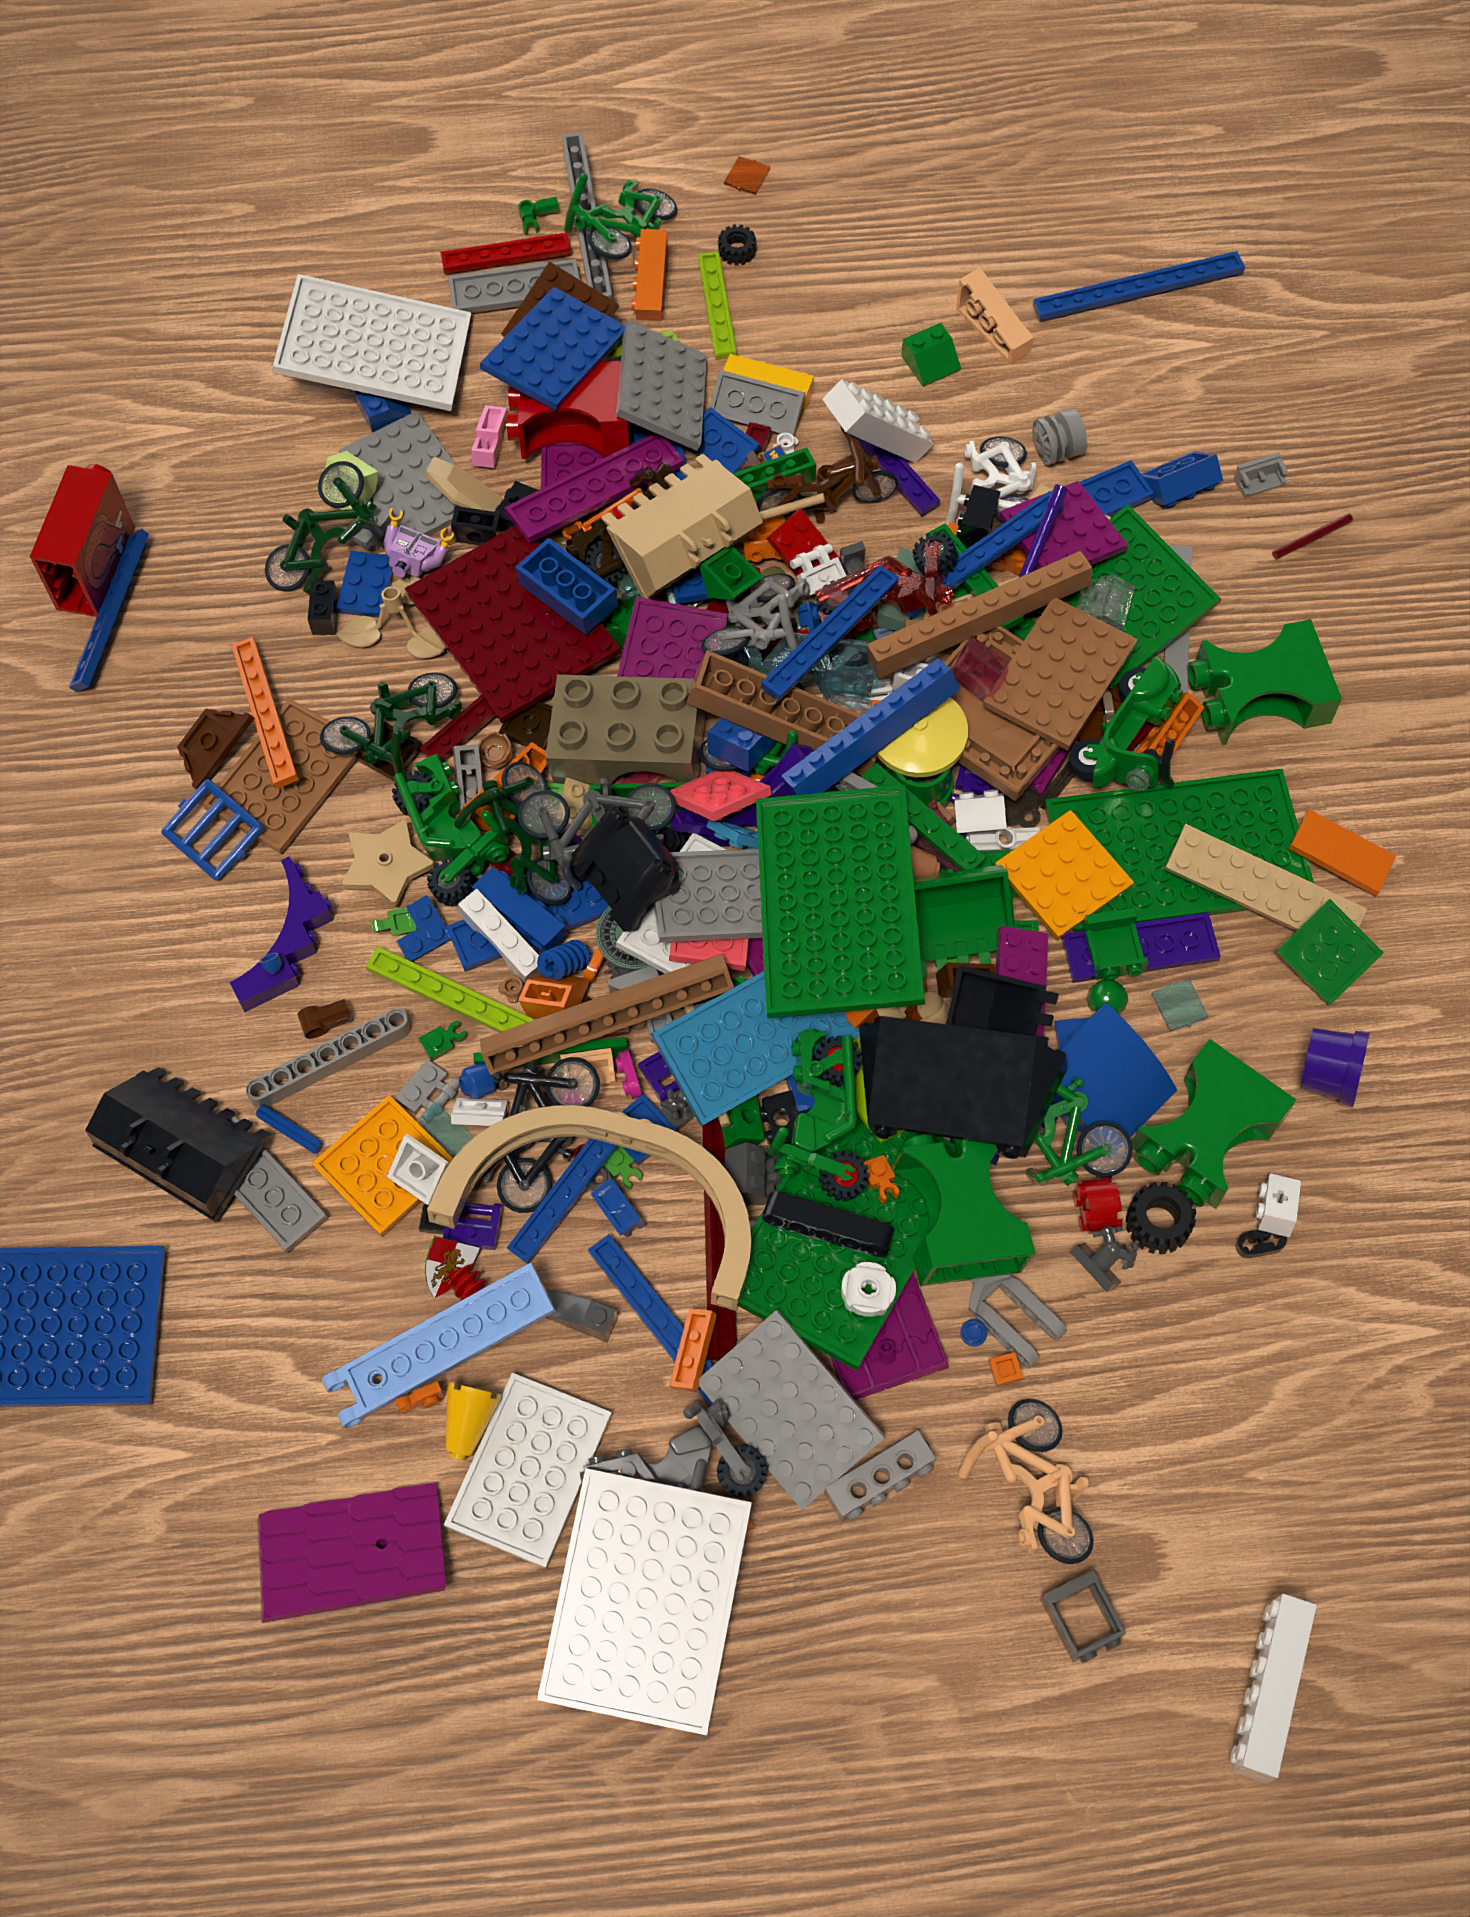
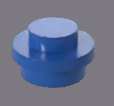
M968 1320L961 1327V1339L968 1346H980L987 1338V1328L979 1320Z

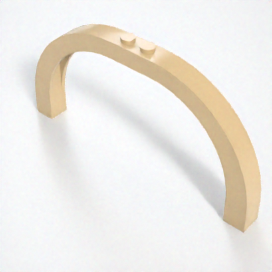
M558 1105L536 1108L507 1117L474 1137L453 1158L443 1173L428 1206L429 1222L455 1229L465 1202L479 1178L506 1154L521 1146L547 1138L583 1137L595 1139L664 1159L687 1172L709 1195L718 1211L725 1238L724 1254L711 1291V1304L737 1311L749 1272L751 1228L748 1212L743 1197L727 1170L712 1154L690 1138L674 1130L653 1124L647 1119L639 1120L628 1117L622 1112L614 1113L586 1106Z

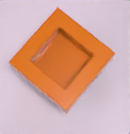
M1015 1352L989 1359L988 1362L996 1387L1023 1380Z

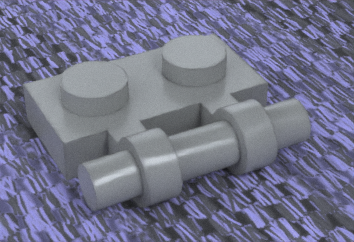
M427 1059L396 1095L395 1099L415 1115L424 1108L426 1111L421 1115V1118L429 1123L434 1116L437 1117L442 1112L441 1108L447 1100L453 1099L457 1094L456 1090L459 1087V1081L453 1078L448 1084H444V1081L448 1078L447 1073ZM436 1091L440 1092L433 1102L429 1101Z

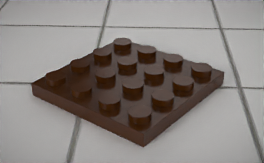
M549 261L501 335L505 337L553 287L611 318L619 308V305Z

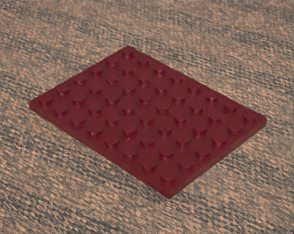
M516 526L511 527L404 588L410 600L501 723L554 693L557 675H585L621 653L620 646L601 622L585 635L519 584L515 567L541 544L538 540L529 543Z

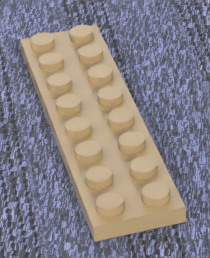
M1187 824L1183 826L1164 870L1295 931L1328 899H1331L1358 927H1360L1367 908Z

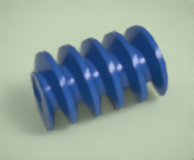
M571 940L540 953L537 966L542 976L559 980L587 968L591 961V955L583 942Z

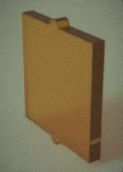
M738 156L724 181V185L738 189L739 192L744 191L756 195L770 171V166L759 163L756 160H749Z

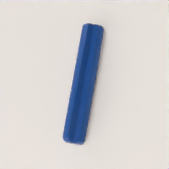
M261 1105L256 1111L259 1119L310 1152L317 1154L322 1148L323 1143L320 1139L267 1105Z

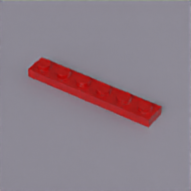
M565 232L441 251L440 253L444 274L571 255L568 234Z

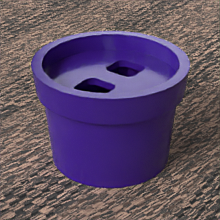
M1313 1028L1300 1088L1338 1099L1340 1104L1354 1108L1370 1032L1355 1031L1354 1034Z

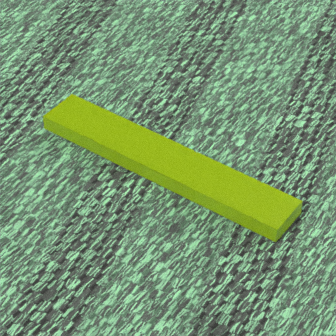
M719 251L698 254V263L715 360L728 359L730 354L737 355Z

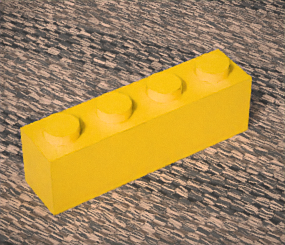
M730 354L723 371L805 392L802 410H806L814 390V376L748 359L743 356Z

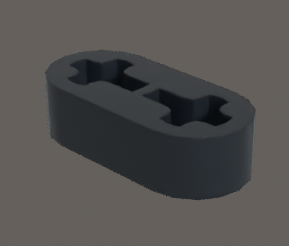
M1254 1230L1241 1234L1236 1241L1235 1247L1237 1253L1243 1258L1261 1257L1280 1252L1287 1243V1237L1262 1230ZM1271 1235H1273L1275 1239L1280 1240L1277 1246H1275L1273 1242L1264 1243V1241L1269 1240ZM1246 1240H1248L1249 1244L1258 1243L1253 1246L1251 1251H1249L1248 1247L1242 1246Z

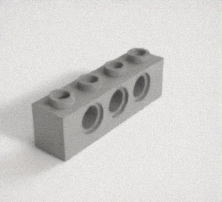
M916 1431L826 1486L824 1494L841 1522L847 1518L849 1521H852L864 1513L862 1509L872 1504L875 1507L885 1501L887 1493L894 1489L896 1492H899L910 1485L909 1480L918 1475L922 1478L933 1471L932 1466L935 1464L936 1457L920 1432ZM906 1458L910 1460L912 1467L908 1470H903L898 1466L897 1461ZM879 1472L885 1473L889 1481L886 1484H879L875 1481L874 1475ZM854 1487H861L865 1490L866 1495L861 1499H857L851 1495L850 1491Z

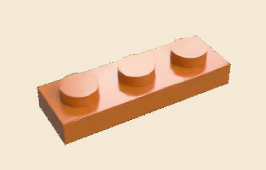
M689 1309L669 1385L674 1390L698 1392L699 1378L702 1376L717 1316L713 1311Z

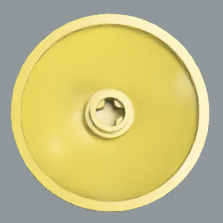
M950 697L875 754L887 767L902 775L929 777L940 774L952 767L960 759L966 748L968 738L966 716L957 702Z

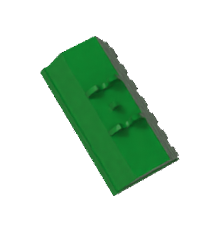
M1002 865L956 872H953L952 868L947 869V873L913 878L922 979L928 977L926 963L936 962L937 972L947 963L948 959L957 958L958 963H969L968 956L978 955L980 964H991L990 953L997 952L998 928L1000 926L1013 927L1007 868L1004 869Z

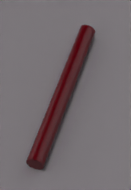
M1348 513L1272 551L1274 559H1279L1351 523L1353 517Z

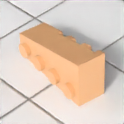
M979 267L959 279L956 310L1010 365L1029 354L1033 342L1031 333L1026 329L983 270Z

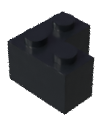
M973 484L971 493H966L963 505L966 507L965 513H960L956 536L967 549L992 532L1001 491Z

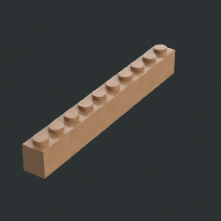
M1081 551L867 644L868 662L878 678L884 677L1043 607L1055 598L1061 599L1090 586L1092 566Z
M723 954L480 1039L481 1054L490 1075H493L498 1071L513 1068L719 995L734 988Z

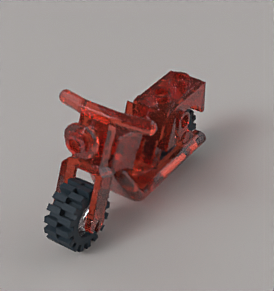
M933 532V536L930 533L926 534V539L921 537L919 539L920 544L915 543L912 556L918 570L925 577L913 571L896 558L886 556L835 582L834 580L830 581L831 584L829 585L825 584L823 588L815 591L817 606L820 610L818 614L821 621L823 622L856 589L855 584L863 582L880 565L899 577L898 584L880 602H893L902 613L926 607L930 616L939 613L940 603L952 605L951 600L955 598L950 585L944 586V574H948V568L953 570V563L957 564L958 561L956 558L958 553L953 540L943 532H941L940 536L938 532ZM878 605L841 641L875 624L877 625Z

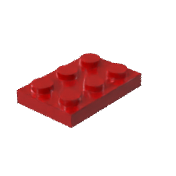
M801 508L796 510L766 538L796 577L803 573V569L801 567L792 569L790 560L795 559L802 552L808 553L813 551V548L818 545L824 546L828 544ZM834 550L828 554L830 560L836 557L839 558ZM817 559L811 561L813 568L821 565Z

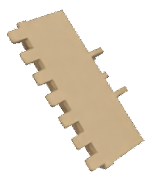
M701 454L695 459L701 467L698 471L689 464H685L680 467V471L686 477L681 481L673 473L664 478L671 488L665 490L655 483L649 487V491L655 498L649 500L645 495L639 493L633 497V500L639 506L637 509L634 510L627 503H622L617 507V510L624 517L618 520L610 512L601 517L602 521L608 526L606 527L642 598L650 599L700 567L702 563L723 549L736 544L753 533L754 529L763 523L751 489L723 467L719 461H711L704 454Z

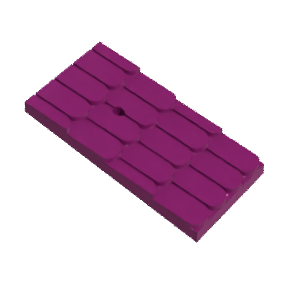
M914 1274L910 1277L858 1370L856 1371L831 1357L839 1382L854 1400L949 1368L947 1358Z
M437 1483L394 1488L392 1491L357 1495L348 1499L304 1504L302 1507L267 1511L264 1514H259L257 1518L262 1623L444 1591L446 1588Z

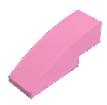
M485 405L476 428V439L471 450L472 466L495 467L503 438L507 408Z

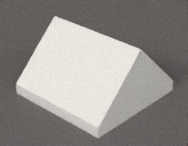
M406 1134L387 1177L429 1205L443 1173L449 1166V1162Z

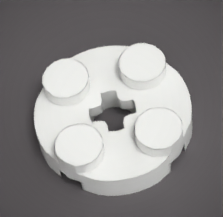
M873 1262L859 1263L855 1268L850 1271L848 1270L844 1275L841 1285V1295L845 1307L849 1311L867 1317L885 1314L892 1305L896 1294V1283L893 1277H890L883 1266ZM866 1284H870L871 1289L876 1290V1292L870 1295L865 1294L861 1288H865Z

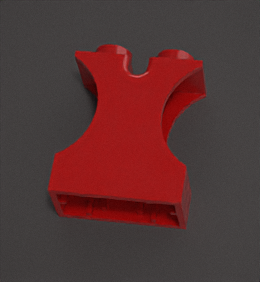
M621 361L601 362L556 411L508 385L509 410L518 411V413H507L508 441H520L522 459H527L538 449L557 443L582 444L596 450L603 457H607L630 446V422L616 416Z

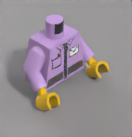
M392 507L389 510L391 524L387 526L384 538L385 553L390 557L389 565L393 567L392 572L400 578L404 577L406 573L419 577L425 571L438 568L448 551L447 546L454 544L456 541L454 532L450 538L446 539L448 530L444 528L440 533L443 540L441 543V541L403 525H400L398 528L397 524L403 520V512L401 510L400 516L394 518L392 516L394 508Z

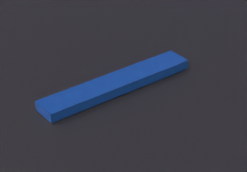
M589 1139L507 1246V1249L529 1264L618 1146Z

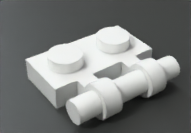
M831 544L818 545L813 548V551L808 553L802 552L795 559L790 560L792 569L798 567L803 569V573L797 575V579L800 581L801 578H806L809 584V593L806 597L819 592L820 589L823 590L825 584L830 586V581L832 580L837 583L838 579H842V581L847 579L839 558L836 557L830 560L828 556L829 553L833 552ZM819 560L821 565L813 568L811 561Z

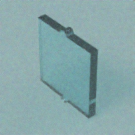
M1190 979L1176 984L1169 983L1168 987L1151 993L1170 1032L1185 1026L1191 1027L1193 1023L1208 1018V1014Z

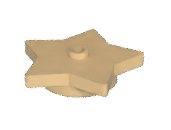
M406 820L400 821L380 834L350 832L349 838L355 860L343 879L342 885L344 889H369L380 894L393 906H397L405 888L414 878L429 871L431 868L433 869L434 862L411 845Z

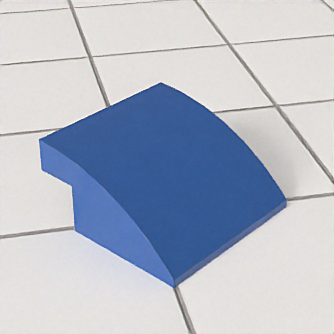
M1104 1004L1058 1048L1066 1053L1068 1062L1067 1071L1060 1084L1067 1088L1071 1084L1070 1079L1073 1076L1078 1077L1084 1083L1081 1088L1076 1087L1072 1091L1083 1092L1088 1098L1087 1108L1080 1113L1077 1131L1081 1133L1093 1123L1109 1121L1120 1125L1131 1137L1177 1091L1171 1077L1152 1050L1135 1030L1108 1004ZM1055 1094L1052 1102L1055 1104L1064 1099ZM1070 1112L1060 1115L1065 1126L1068 1124ZM1106 1126L1093 1129L1087 1135L1093 1148L1102 1143L1111 1146V1153L1105 1155L1107 1158H1110L1126 1142L1120 1132Z

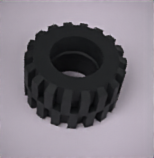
M1153 1182L1150 1183L1149 1188L1146 1185L1142 1187L1139 1193L1137 1192L1134 1195L1127 1210L1125 1222H1128L1126 1226L1127 1232H1132L1130 1238L1133 1242L1138 1240L1140 1242L1139 1247L1142 1250L1144 1247H1148V1252L1152 1254L1156 1250H1159V1254H1166L1167 1250L1172 1253L1177 1250L1178 1246L1181 1248L1186 1240H1188L1196 1223L1194 1218L1197 1213L1196 1209H1192L1194 1204L1192 1198L1187 1200L1186 1196L1188 1193L1185 1190L1179 1192L1177 1190L1179 1186L1175 1184L1172 1187H1168V1182H1161L1160 1186ZM1151 1208L1165 1209L1172 1215L1175 1226L1168 1229L1154 1226L1149 1221L1146 1211Z

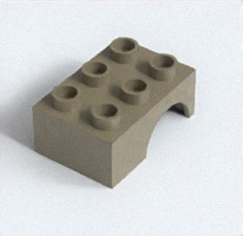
M557 675L545 757L553 783L564 784L565 777L588 785L600 784V779L606 778L612 784L613 780L618 776L637 771L660 773L670 776L679 782L687 783L699 778L701 761L699 750L703 742L706 711L686 703L694 679Z

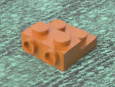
M784 515L762 520L763 523L755 528L753 533L742 539L743 553L747 561L759 562L766 558L782 559L766 538L785 522Z

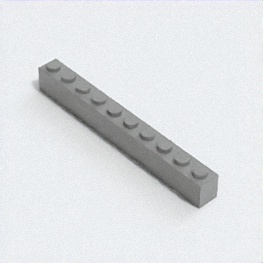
M582 132L561 135L570 195L572 197L579 176L582 173H586L588 180L581 195L579 205L586 211L595 208L596 205ZM587 226L582 230L577 229L586 284L612 300L605 257L597 254L590 247L587 238L589 234ZM592 236L594 245L604 252L603 246Z

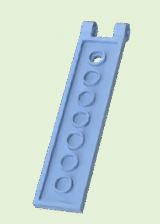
M529 1263L341 1368L326 1374L322 1381L327 1392L337 1391L348 1382L357 1403L342 1410L337 1416L343 1428H350L360 1423L364 1417L392 1403L397 1398L410 1393L553 1314L556 1310L534 1265ZM381 1374V1383L375 1384L374 1377Z

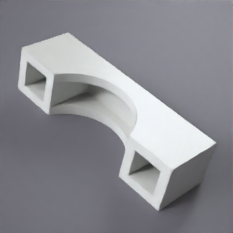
M478 889L474 890L458 904V914L474 931L481 933L491 942L504 959L507 967L514 975L519 977L523 984L526 983L527 979L539 973L537 966L539 955Z

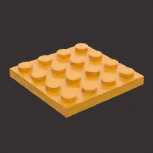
M1071 810L995 863V865H1002L1004 869L1007 868L1009 885L1056 940L1081 924L1086 915L1095 914L1134 884V881Z
M390 1095L311 1163L313 1168L381 1237L421 1202L420 1199L387 1177L404 1135H410L448 1161L449 1164L453 1160Z

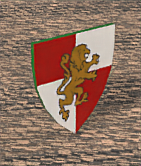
M434 1236L425 1261L427 1286L434 1298L450 1290L448 1286L449 1280L459 1269L473 1264L480 1249L479 1247Z

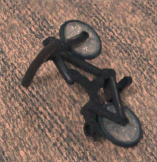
M569 1057L558 1061L551 1067L547 1076L539 1075L540 1068L529 1062L525 1063L521 1073H508L501 1070L493 1075V1080L497 1082V1088L500 1091L507 1088V1083L518 1085L510 1116L528 1111L523 1106L527 1089L539 1108L550 1106L539 1087L546 1088L547 1095L555 1106L576 1105L589 1107L597 1098L600 1090V1079L596 1069L591 1063L578 1057ZM555 1137L535 1141L550 1143L537 1160L531 1158L515 1159L514 1157L526 1151L531 1143L521 1146L506 1154L488 1168L483 1174L485 1175L483 1181L489 1183L496 1166L505 1161L506 1166L503 1167L497 1179V1192L500 1200L512 1211L518 1213L534 1212L552 1189L551 1176L545 1167L556 1153L562 1155L563 1160L569 1161L573 1153L572 1150L567 1148L565 1151L561 1147L568 1146L572 1141V1137Z

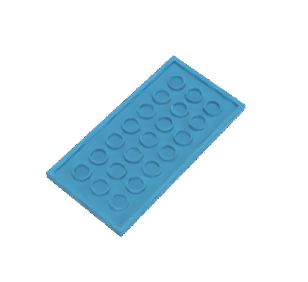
M764 971L650 1034L700 1126L792 1075L793 1067L796 1066V1056H792V1041H795L798 1034L803 1030L817 1029L818 1032H826L823 1041L828 1040L831 1036L836 1038L838 1035L842 1037L851 1036L852 1040L860 1036L859 1028H855L847 1020L845 1012L767 1018ZM820 1044L815 1045L812 1049V1061H814L813 1055Z

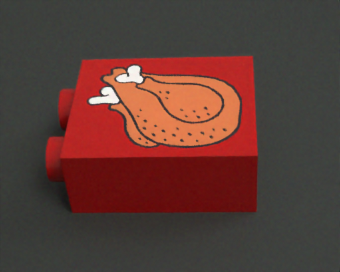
M89 464L86 468L67 465L29 556L56 610L97 617L129 535L135 530L112 472L98 464Z

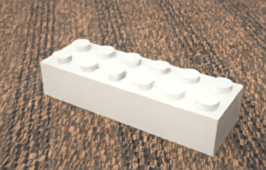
M841 379L822 399L845 432L916 463L934 445L929 438L931 433L918 423L919 417L912 410L907 411L900 404L896 406L891 400H884L877 393L873 395L865 387L861 389L854 382L848 383Z
M1282 1594L1277 1599L1272 1600L1271 1605L1267 1604L1265 1607L1263 1621L1267 1623L1264 1633L1260 1632L1256 1644V1649H1259L1260 1653L1258 1661H1253L1250 1670V1677L1254 1679L1251 1689L1247 1688L1243 1700V1705L1247 1706L1245 1717L1241 1716L1237 1725L1236 1733L1240 1735L1238 1746H1233L1230 1755V1763L1234 1764L1232 1769L1234 1773L1263 1783H1268L1278 1778L1316 1604Z

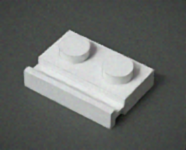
M457 1098L453 1113H451V1124L492 1126L505 1119L508 1111V1100Z

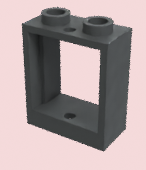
M1093 1570L1041 1597L1040 1600L1072 1662L1080 1659L1083 1664L1097 1656L1095 1651L1103 1647L1109 1651L1122 1644L1120 1638L1126 1634V1631ZM1089 1588L1112 1633L1077 1650L1055 1605Z

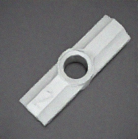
M1007 827V829L966 832V840L980 852L1014 850L1040 832V828ZM999 836H1005L1008 839L1009 844L1006 845L1001 843L999 841Z

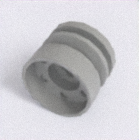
M1074 408L1059 411L1054 417L1046 415L1044 418L1040 417L1033 421L1032 435L1034 445L1044 464L1051 465L1056 461H1062L1065 456L1073 458L1086 452L1087 436L1080 415Z

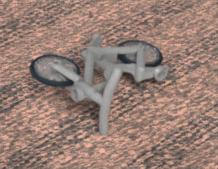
M782 573L767 575L748 589V596L740 603H736L735 599L726 600L729 610L728 620L734 623L735 626L743 625L747 629L742 627H726L716 630L704 638L701 644L702 651L705 653L709 650L720 656H726L746 647L756 646L759 649H765L770 641L786 638L789 650L792 652L798 644L791 624L789 608L794 606L795 601L800 595H808L809 584L806 578H801L795 586V580L791 575ZM779 605L780 613L770 614L772 609ZM761 616L762 620L768 625L767 629H763L753 622V617ZM781 622L783 628L777 629Z

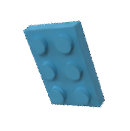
M720 820L708 821L706 827L715 831L714 836L726 841L730 839V845L740 849L743 846H747L746 849H758V831Z

